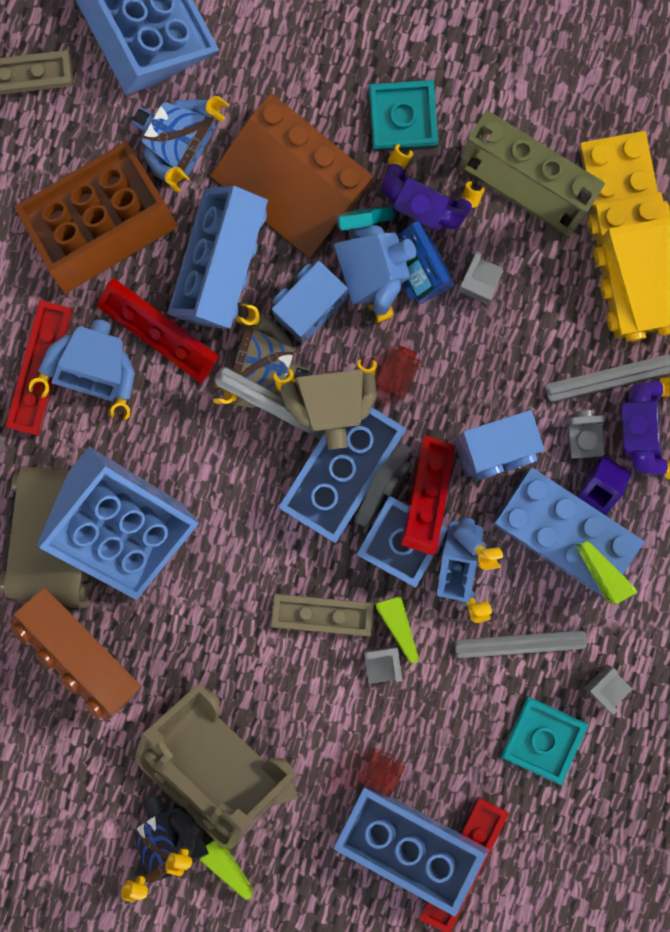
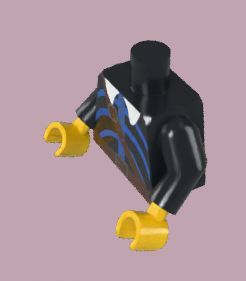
M160 795L142 802L148 821L134 831L140 860L134 873L136 880H127L121 890V898L130 902L142 900L147 896L148 888L144 885L146 882L150 884L173 875L182 876L184 870L189 869L193 863L209 854L198 833L197 825L191 820L186 809L179 807L166 811Z

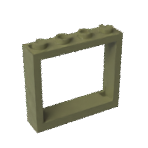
M487 109L468 137L459 165V169L568 237L587 214L606 184ZM471 158L481 162L476 170L468 166ZM581 191V192H583L585 195L583 196V198H582L581 201L579 202V201L576 200L575 198L577 197V195H578L579 192ZM564 214L572 218L568 227L560 223Z

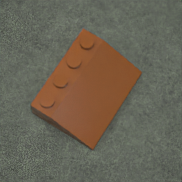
M272 92L248 119L210 175L222 187L236 186L268 199L265 209L267 211L265 223L309 259L313 257L338 227L337 215L351 211L373 185V176Z
M127 140L14 206L48 271L65 294L178 227L167 205Z
M45 587L13 614L10 624L13 626L11 631L15 637L24 644L28 642L37 651L35 655L38 660L48 669L53 667L62 676L60 681L63 686L73 694L77 692L86 701L84 704L86 709L95 718L99 719L102 717L107 722L120 712L142 687Z

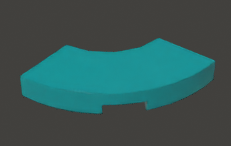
M382 205L343 212L337 215V225L340 230H348L390 221L394 218L393 208Z

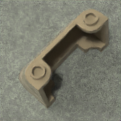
M22 466L19 472H14L12 491L16 492L7 567L6 571H2L0 575V591H4L6 598L29 601L45 587L64 607L79 609L88 607L90 590H86V584H82V581H89V574L37 546V542L69 472L68 470Z
M198 684L142 734L135 757L140 768L176 804L185 808L188 815L220 846L231 850L293 783L297 775L293 772L291 765L283 758L270 757L265 762L219 718L220 700L217 695Z

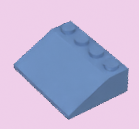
M76 0L125 95L152 87L219 52V48L193 0Z
M89 446L67 473L37 542V546L137 600L197 527L199 522L183 503Z

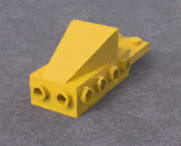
M646 131L582 142L579 145L583 169L606 183L591 206L587 222L591 235L594 234L597 246L594 247L595 263L597 267L601 266L603 279L600 280L601 294L603 299H607L610 311L606 314L608 328L610 332H614L615 339L626 338V342L646 339L647 333L657 331L659 336L670 335V207L667 201H663L662 193L658 192Z

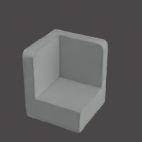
M476 251L458 292L488 305L503 273V268L482 259V253Z
M396 645L364 650L369 684L393 680L396 682L403 681Z
M606 665L584 688L607 712L614 715L618 711L615 707L633 689L617 674L618 671L614 667Z

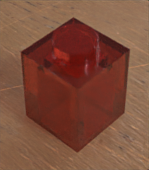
M399 346L397 350L390 348L376 380V388L405 400L421 363V360L416 358L417 353L403 346Z
M374 746L359 775V782L390 798L405 769L404 762Z

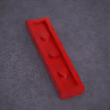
M115 278L107 283L97 307L202 384L211 373L220 356Z
M39 300L7 418L6 428L40 436L54 385L51 383L53 377H50L47 382L50 391L44 398H41L45 391V384L37 382L30 393L29 383L39 377L40 372L38 369L48 347L64 335H67L74 311L72 308Z
M424 435L420 442L401 545L432 556L438 549L455 445Z
M479 796L477 797L460 834L490 850L460 911L455 917L426 901L418 916L419 920L443 932H451L509 815L507 810Z

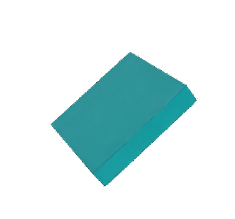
M434 80L369 84L373 151L394 150L397 144H400L399 149L438 147Z
M527 696L500 757L562 786L589 724Z

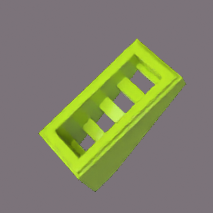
M581 541L576 544V549L607 603L616 605L638 592L591 543Z
M396 596L375 602L376 609L411 664L418 662L419 657L402 598Z
M213 838L204 842L209 854L201 858L200 861L242 898L250 899L253 895V887L229 850L220 846Z

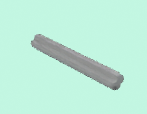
M670 355L549 383L546 385V394L549 401L554 403L670 374Z
M222 367L217 371L214 381L217 386L318 439H321L324 435L325 430L310 432L309 427L301 426L288 411L281 396L227 367Z
M584 631L462 639L455 641V654L458 658L585 649L587 638Z

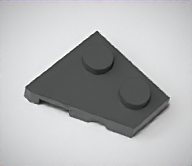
M401 443L377 471L355 522L366 528L369 526L387 496L390 497L395 491L399 480L403 481L412 466L408 462L413 450L412 448Z

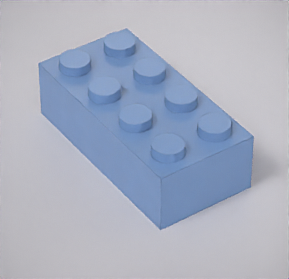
M236 186L204 189L167 315L201 327L231 328L238 315L239 308L237 304L241 291L244 290L248 281L247 270L250 260L257 251L256 240L258 233L267 217L265 209L268 199Z
M371 408L367 418L361 420V425L345 427L347 448L328 450L326 432L324 433L278 507L334 543L337 542L367 494L375 474L387 461L406 431L405 427L374 408Z
M532 410L463 431L453 440L465 478L473 476L475 482L504 472L503 466H505L506 472L538 461L536 454L545 451Z
M532 467L525 471L491 523L602 597L604 596L576 549V544L581 541H588L623 575L645 542Z
M372 785L363 788L334 847V850L454 917L460 911L490 850Z

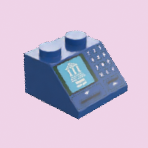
M419 220L397 235L399 242L410 239L416 248L415 258L406 261L410 274L409 278L402 283L410 300L416 298L418 303L423 304L456 286L426 227Z

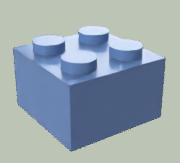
M320 261L314 266L310 263L307 264L296 276L298 282L290 290L285 287L272 301L275 304L272 308L274 318L302 345L348 299V288Z
M390 496L384 503L356 555L416 588L433 556L401 545L408 506ZM443 525L441 527L438 547L449 529Z

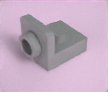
M595 410L576 411L575 417L567 420L570 459L603 457L602 423L605 422L604 415L595 416Z

